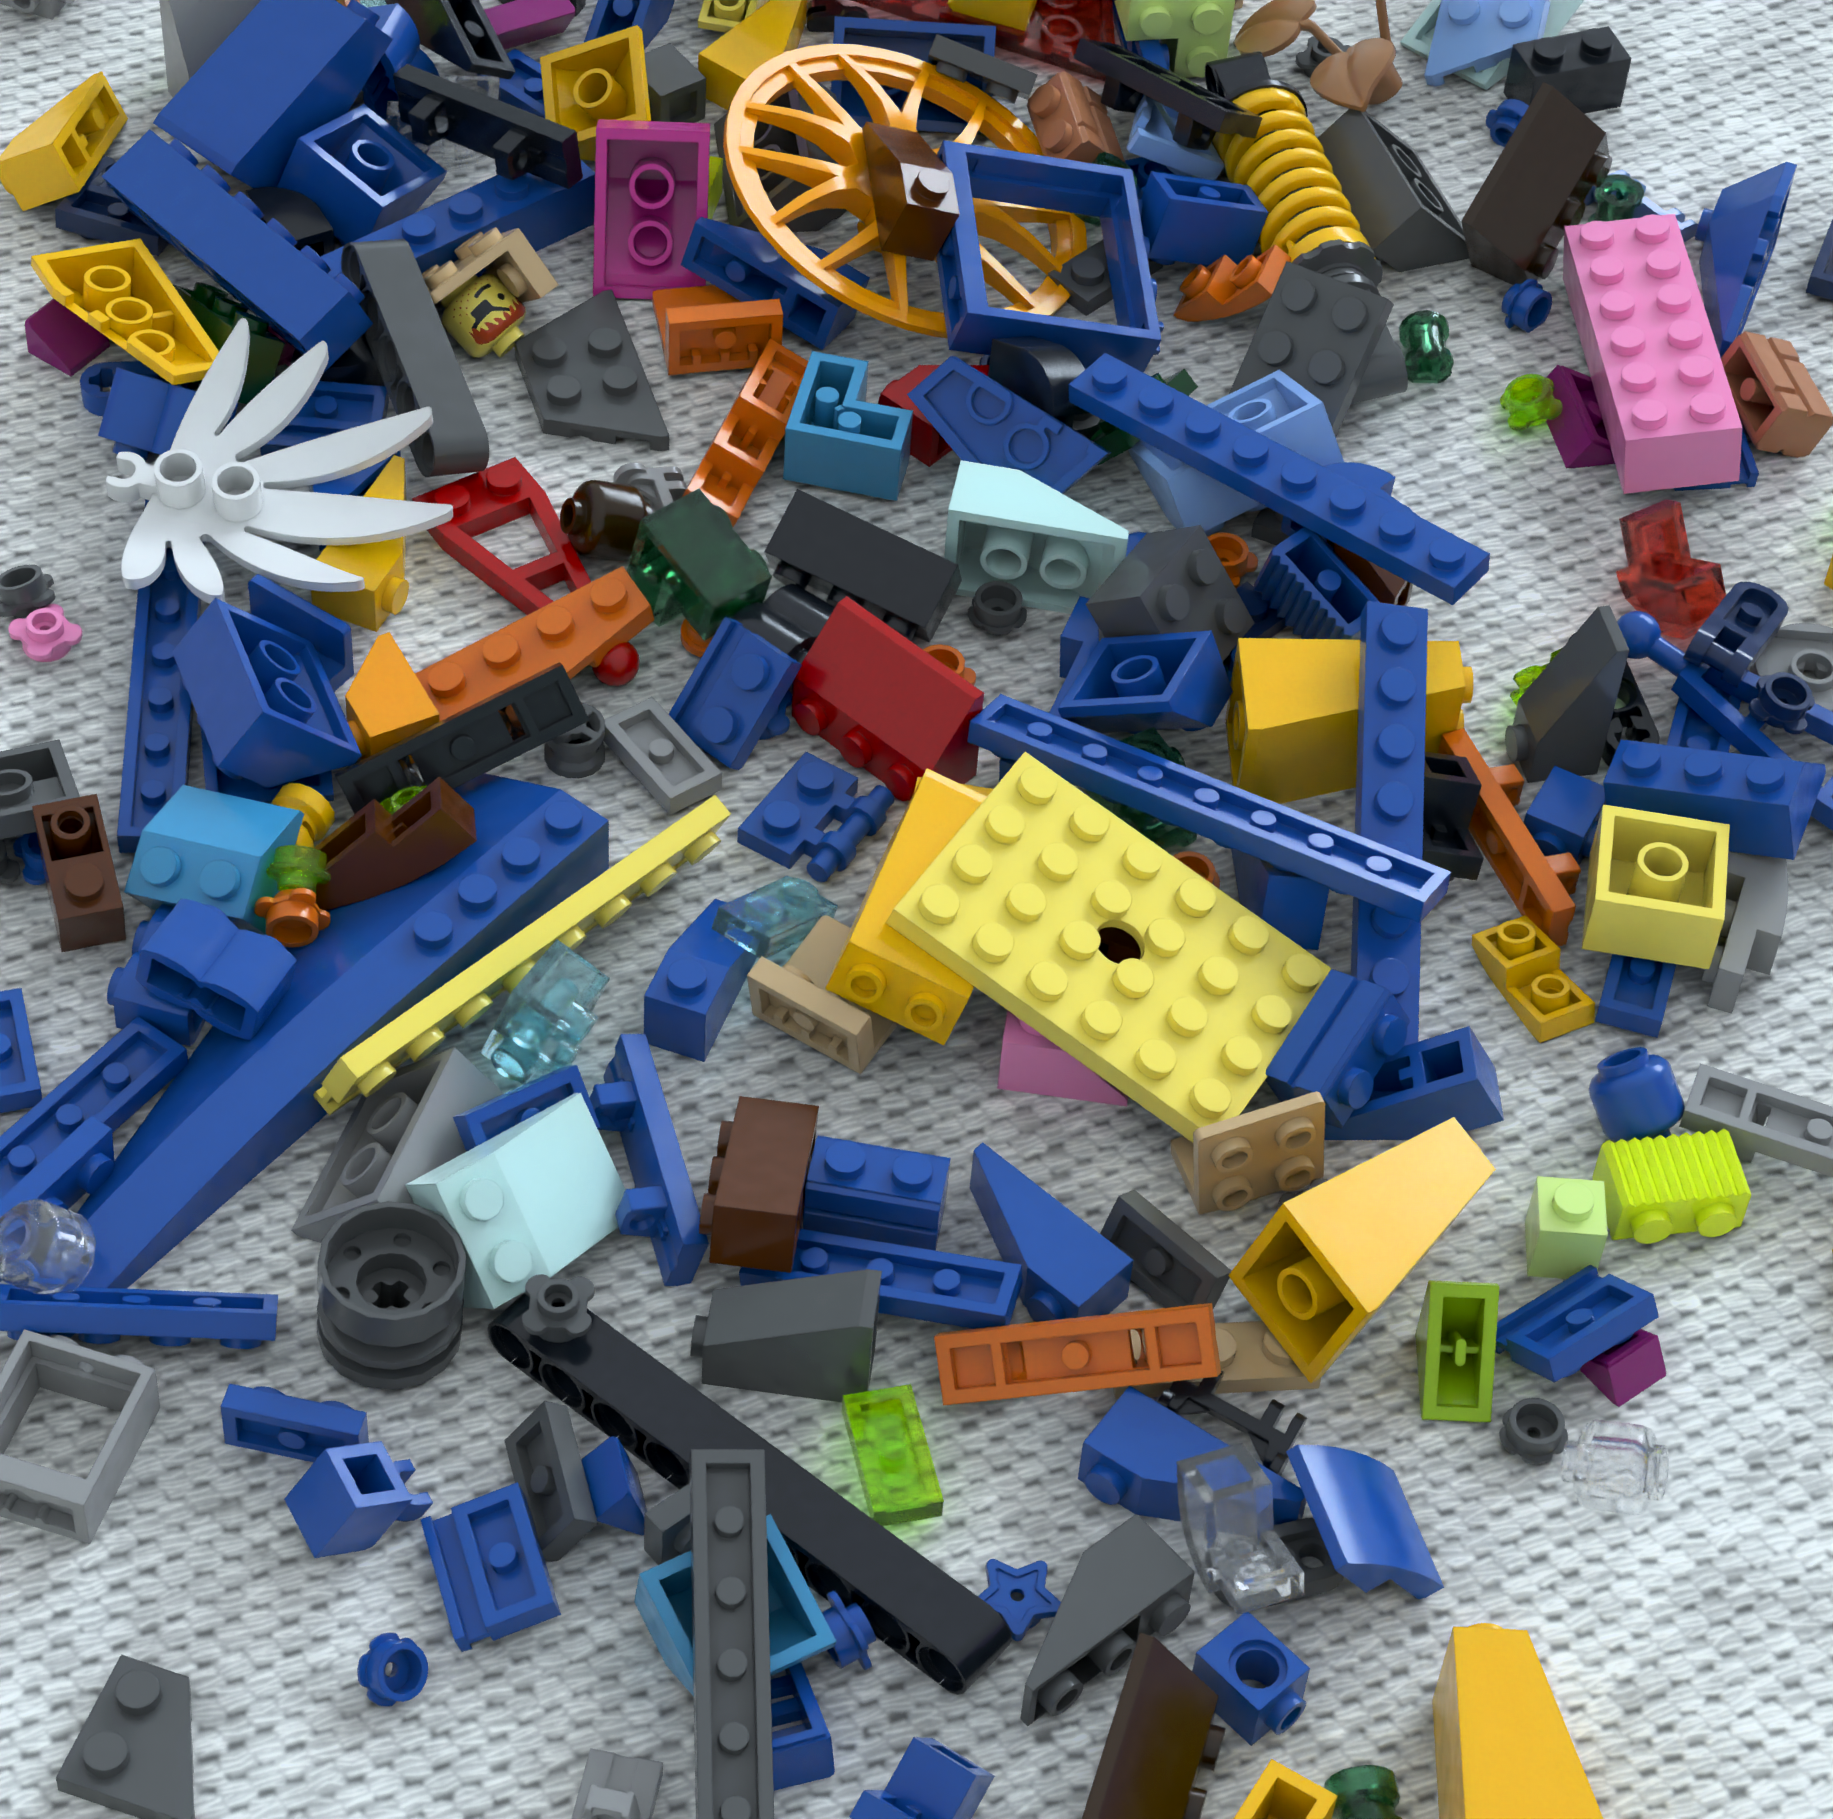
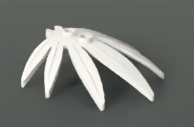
M241 318L198 387L182 419L171 449L161 454L155 461L154 466L146 464L145 460L136 453L118 452L116 459L119 473L131 475V477L120 479L107 476L105 482L108 496L118 502H133L140 498L149 500L130 534L123 553L121 572L125 588L137 590L153 583L164 569L167 555L166 549L172 548L177 571L187 588L198 598L209 604L215 598L224 602L225 593L220 571L213 557L203 544V542L208 541L244 568L281 584L325 592H351L364 589L363 577L337 569L259 536L309 545H356L380 542L408 536L444 524L453 518V506L450 504L276 489L303 487L336 480L385 460L412 443L431 427L433 423L432 408L424 407L303 442L245 462H237L272 440L294 419L316 388L329 360L327 343L321 341L269 383L225 427L239 400L248 365L250 346L249 325L245 318Z

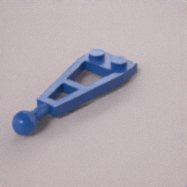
M1632 611L1618 619L1617 623L1629 648L1627 658L1643 659L1648 657L1675 675L1677 679L1671 690L1741 754L1792 760L1762 733L1768 726L1767 723L1755 719L1750 713L1746 717L1743 716L1710 686L1712 685L1750 704L1759 694L1756 683L1760 676L1748 671L1739 687L1736 688L1721 680L1723 673L1703 663L1700 667H1697L1683 659L1685 653L1661 637L1660 626L1650 614L1642 611ZM1814 703L1812 709L1806 711L1804 717L1808 724L1805 732L1833 745V712ZM1833 776L1823 787L1821 786L1810 815L1832 831Z

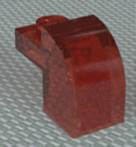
M1665 499L1619 519L1628 566L1617 570L1616 574L1625 599L1637 611L1648 613L1654 617L1660 626L1661 634L1684 640L1697 633L1699 628L1724 599L1726 591L1719 563L1691 558L1681 503Z

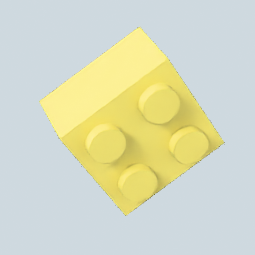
M1603 804L1589 855L1582 949L1710 969L1725 920L1730 824Z

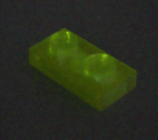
M911 1384L843 1395L842 1415L870 1517L880 1525L888 1526L942 1516L944 1500Z

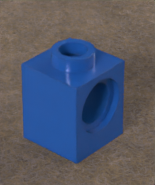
M1248 1611L1243 1613L1196 1652L1192 1672L1219 1696L1215 1713L1249 1745L1252 1746L1270 1730L1276 1735L1284 1733L1298 1720L1306 1707V1701L1303 1700L1310 1668ZM1255 1680L1261 1682L1266 1687L1253 1688L1242 1681Z

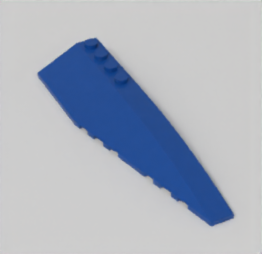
M484 773L454 788L453 790L474 808L477 841L445 864L406 885L367 900L326 910L330 913V924L327 928L319 930L317 938L312 943L302 947H285L297 959L291 986L252 1040L241 1039L227 1034L214 1026L211 1027L188 1059V1064L174 1078L115 1159L113 1173L94 1194L89 1195L24 1285L127 1289L328 1114L314 1098L313 1094L323 1086L321 1083L340 1057L609 869V820L561 789ZM50 1333V1336L61 1335L71 1338L74 1333Z

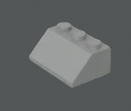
M455 1047L396 1069L397 1073L375 1093L368 1097L362 1094L291 1231L297 1236L322 1243V1239L338 1219L361 1206L386 1201L414 1204L405 1184L466 1152L453 1117L505 1093Z

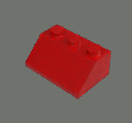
M846 596L839 601L801 663L802 667L793 680L792 717L795 718L797 724L807 734L812 736L818 735L838 749L851 766L864 768L885 783V786L892 792L894 797L901 801L908 800L910 802L915 791L917 777H922L926 768L957 783H967L976 776L979 746L968 742L970 721L983 710L984 692Z

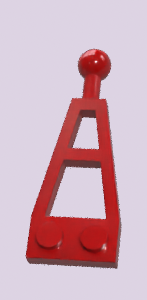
M516 457L412 498V501L450 504L453 506V518L444 524L428 529L429 534L443 551L526 615L554 602L540 590L565 581L570 592H573L591 582L568 535L562 531L560 520L546 492ZM530 514L550 554L518 568L511 569L472 537ZM630 642L617 644L607 652L598 667H592L593 673L599 681L606 685H625L632 681L638 673L640 666L639 654Z

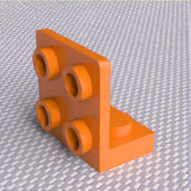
M715 285L662 289L652 292V304L668 375L753 368L770 339L782 345L783 311L780 299L741 302Z

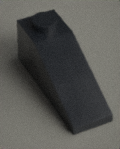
M385 0L387 5L398 3L409 14L418 30L421 45L463 70L504 79H511L516 71L479 0Z

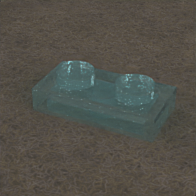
M787 875L719 906L711 929L757 957L763 956L768 958L803 941L822 916L827 915L834 919L838 905L819 895L818 890L811 883Z

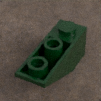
M196 282L193 290L173 284L218 351L221 350L241 318H245L248 321L250 332L248 365L238 400L240 403L248 404L272 382L285 343L267 330L268 321L247 313L249 308L243 304L227 299L228 293L226 291L201 282ZM202 380L195 381V383H197L200 386Z

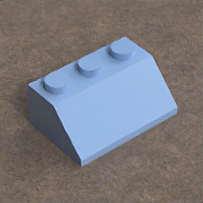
M1280 369L1206 405L1321 466L1344 462L1323 402ZM1142 440L1129 449L1133 461L1163 513L1176 529L1201 525L1206 536H1209L1221 530L1226 521L1246 511L1254 512L1267 508L1261 503Z

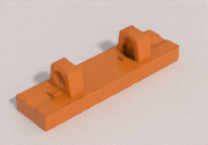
M1464 728L1443 733L1438 753L1466 757L1482 784L1468 828L1521 915H1526L1558 947L1566 945L1569 936L1568 926L1573 920L1576 905L1569 895L1574 894L1576 891L1581 868L1570 852L1544 856L1513 807L1519 804L1524 785V779L1515 764L1489 768Z
M1212 1303L940 1332L934 1336L943 1405L1218 1377L1221 1373ZM1130 1330H1136L1141 1340L1140 1357L1136 1364Z

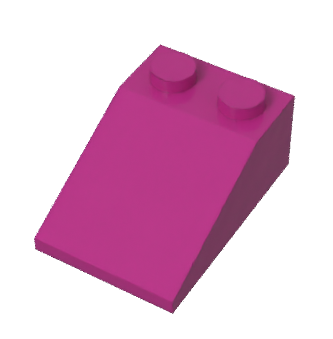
M598 119L595 158L593 297L602 291L612 289L615 298L652 299V292L655 290L706 286L705 279L681 266V262L695 222L700 217L708 219L710 123Z

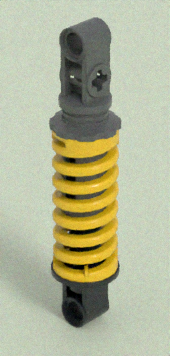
M1260 51L1207 62L1205 64L1207 90L1262 117L1256 138L1243 137L1237 133L1230 135L1216 132L1212 140L1214 148L1225 165L1229 181L1251 187L1269 212L1258 239L1261 252L1264 253L1276 244L1291 257V263L1380 296L1377 286L1382 280V266L1380 261L1376 260L1373 249L1361 233L1360 224L1351 212L1350 203L1342 193L1341 184L1333 174L1332 165L1324 155L1321 142L1315 136L1314 127L1307 118V107L1300 92L1288 83L1271 80L1265 59ZM1386 324L1351 404L1403 393L1407 390L1408 377L1405 360L1399 345L1394 342Z

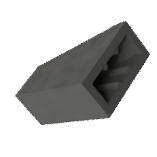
M865 1269L713 1289L708 1317L696 1315L691 1340L690 1356L702 1358V1384L866 1406L876 1347L882 1271Z

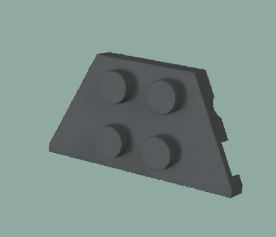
M612 289L602 291L515 342V358L543 434L570 438L583 436L592 441L616 444L617 437L650 441V450H669L668 430Z

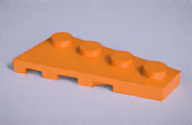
M621 566L415 673L437 709L440 721L559 662L564 666L571 680L588 665L598 667L610 649L620 643L630 641L655 619L651 605L625 568Z

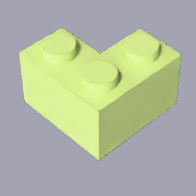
M1114 0L1126 41L1161 39L1162 44H1167L1169 68L1171 72L1183 78L1205 77V64L1207 62L1227 58L1235 0Z

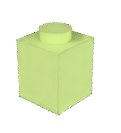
M1537 1176L1525 1219L1527 1276L1568 1279L1589 1265L1596 1267L1598 1270L1608 1236L1604 1181Z

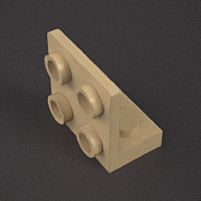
M497 227L485 234L479 232L454 250L459 258L453 263L450 260L440 267L436 264L422 273L434 304L453 292L483 268L486 271L482 275L493 274L497 276L510 293L522 303L540 299L559 285L519 228L500 233Z
M825 915L819 919L785 965L781 967L761 956L747 974L752 1013L754 1016L861 1074L898 1024L825 989L851 929L845 924Z
M1316 1091L1198 1128L1193 1132V1143L1184 1136L1171 1140V1155L1199 1215L1217 1210L1233 1211L1243 1207L1251 1200L1282 1190L1296 1191L1304 1188L1314 1179L1323 1178L1325 1102L1320 1092Z

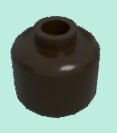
M590 480L583 482L575 490L572 498H567L563 503L560 513V526L562 531L568 534L571 544L579 555L589 558L623 561L632 558L650 540L654 518L650 504L644 500L642 493L634 486Z

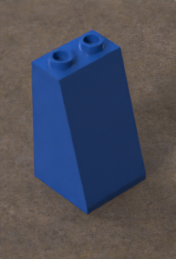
M261 0L161 110L153 124L252 188L277 187L298 138L349 111L393 38L375 27L380 16L356 0H350L347 7L336 0Z

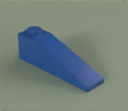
M1785 162L1722 189L1714 210L1704 208L1695 240L1704 242L1699 260L1703 301L1720 358L1736 337L1742 334L1776 246L1797 164Z

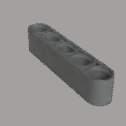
M390 239L345 244L341 256L342 274L351 280L365 296V299L359 305L373 322V325L364 334L396 414L400 415L424 407L432 408L433 423L431 427L409 444L419 471L425 477L484 471L489 461V441L486 429L409 243L405 239Z

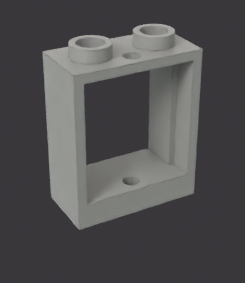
M24 1329L0 1372V1516L90 1544L160 1409L155 1368L146 1366L132 1356L123 1354L111 1356L81 1347L77 1342L65 1336L51 1335L48 1337ZM40 1387L121 1412L86 1479L4 1455Z

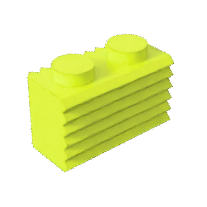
M1722 1129L1717 1133L1710 1130L1705 1134L1697 1131L1693 1135L1685 1132L1679 1137L1675 1134H1671L1666 1138L1659 1135L1654 1139L1647 1136L1642 1140L1634 1137L1628 1142L1624 1139H1620L1615 1143L1608 1140L1601 1144L1592 1176L1593 1180L1604 1181L1607 1226L1610 1229L1612 1240L1634 1238L1639 1243L1651 1244L1665 1239L1670 1234L1697 1231L1705 1237L1721 1236L1730 1232L1733 1228L1741 1227L1751 1198V1193L1729 1131L1726 1129Z

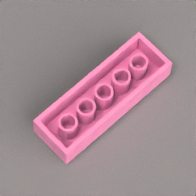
M1651 214L1641 218L1606 222L1591 221L1586 224L1564 226L1563 281L1623 494L1739 481L1743 427L1676 215Z

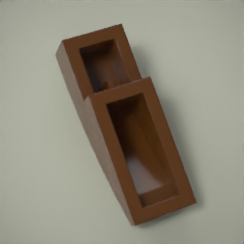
M440 777L435 779L392 815L373 799L289 867L282 890L310 889L316 894V904L322 910H330L367 900L406 885L445 864L477 841L474 808Z

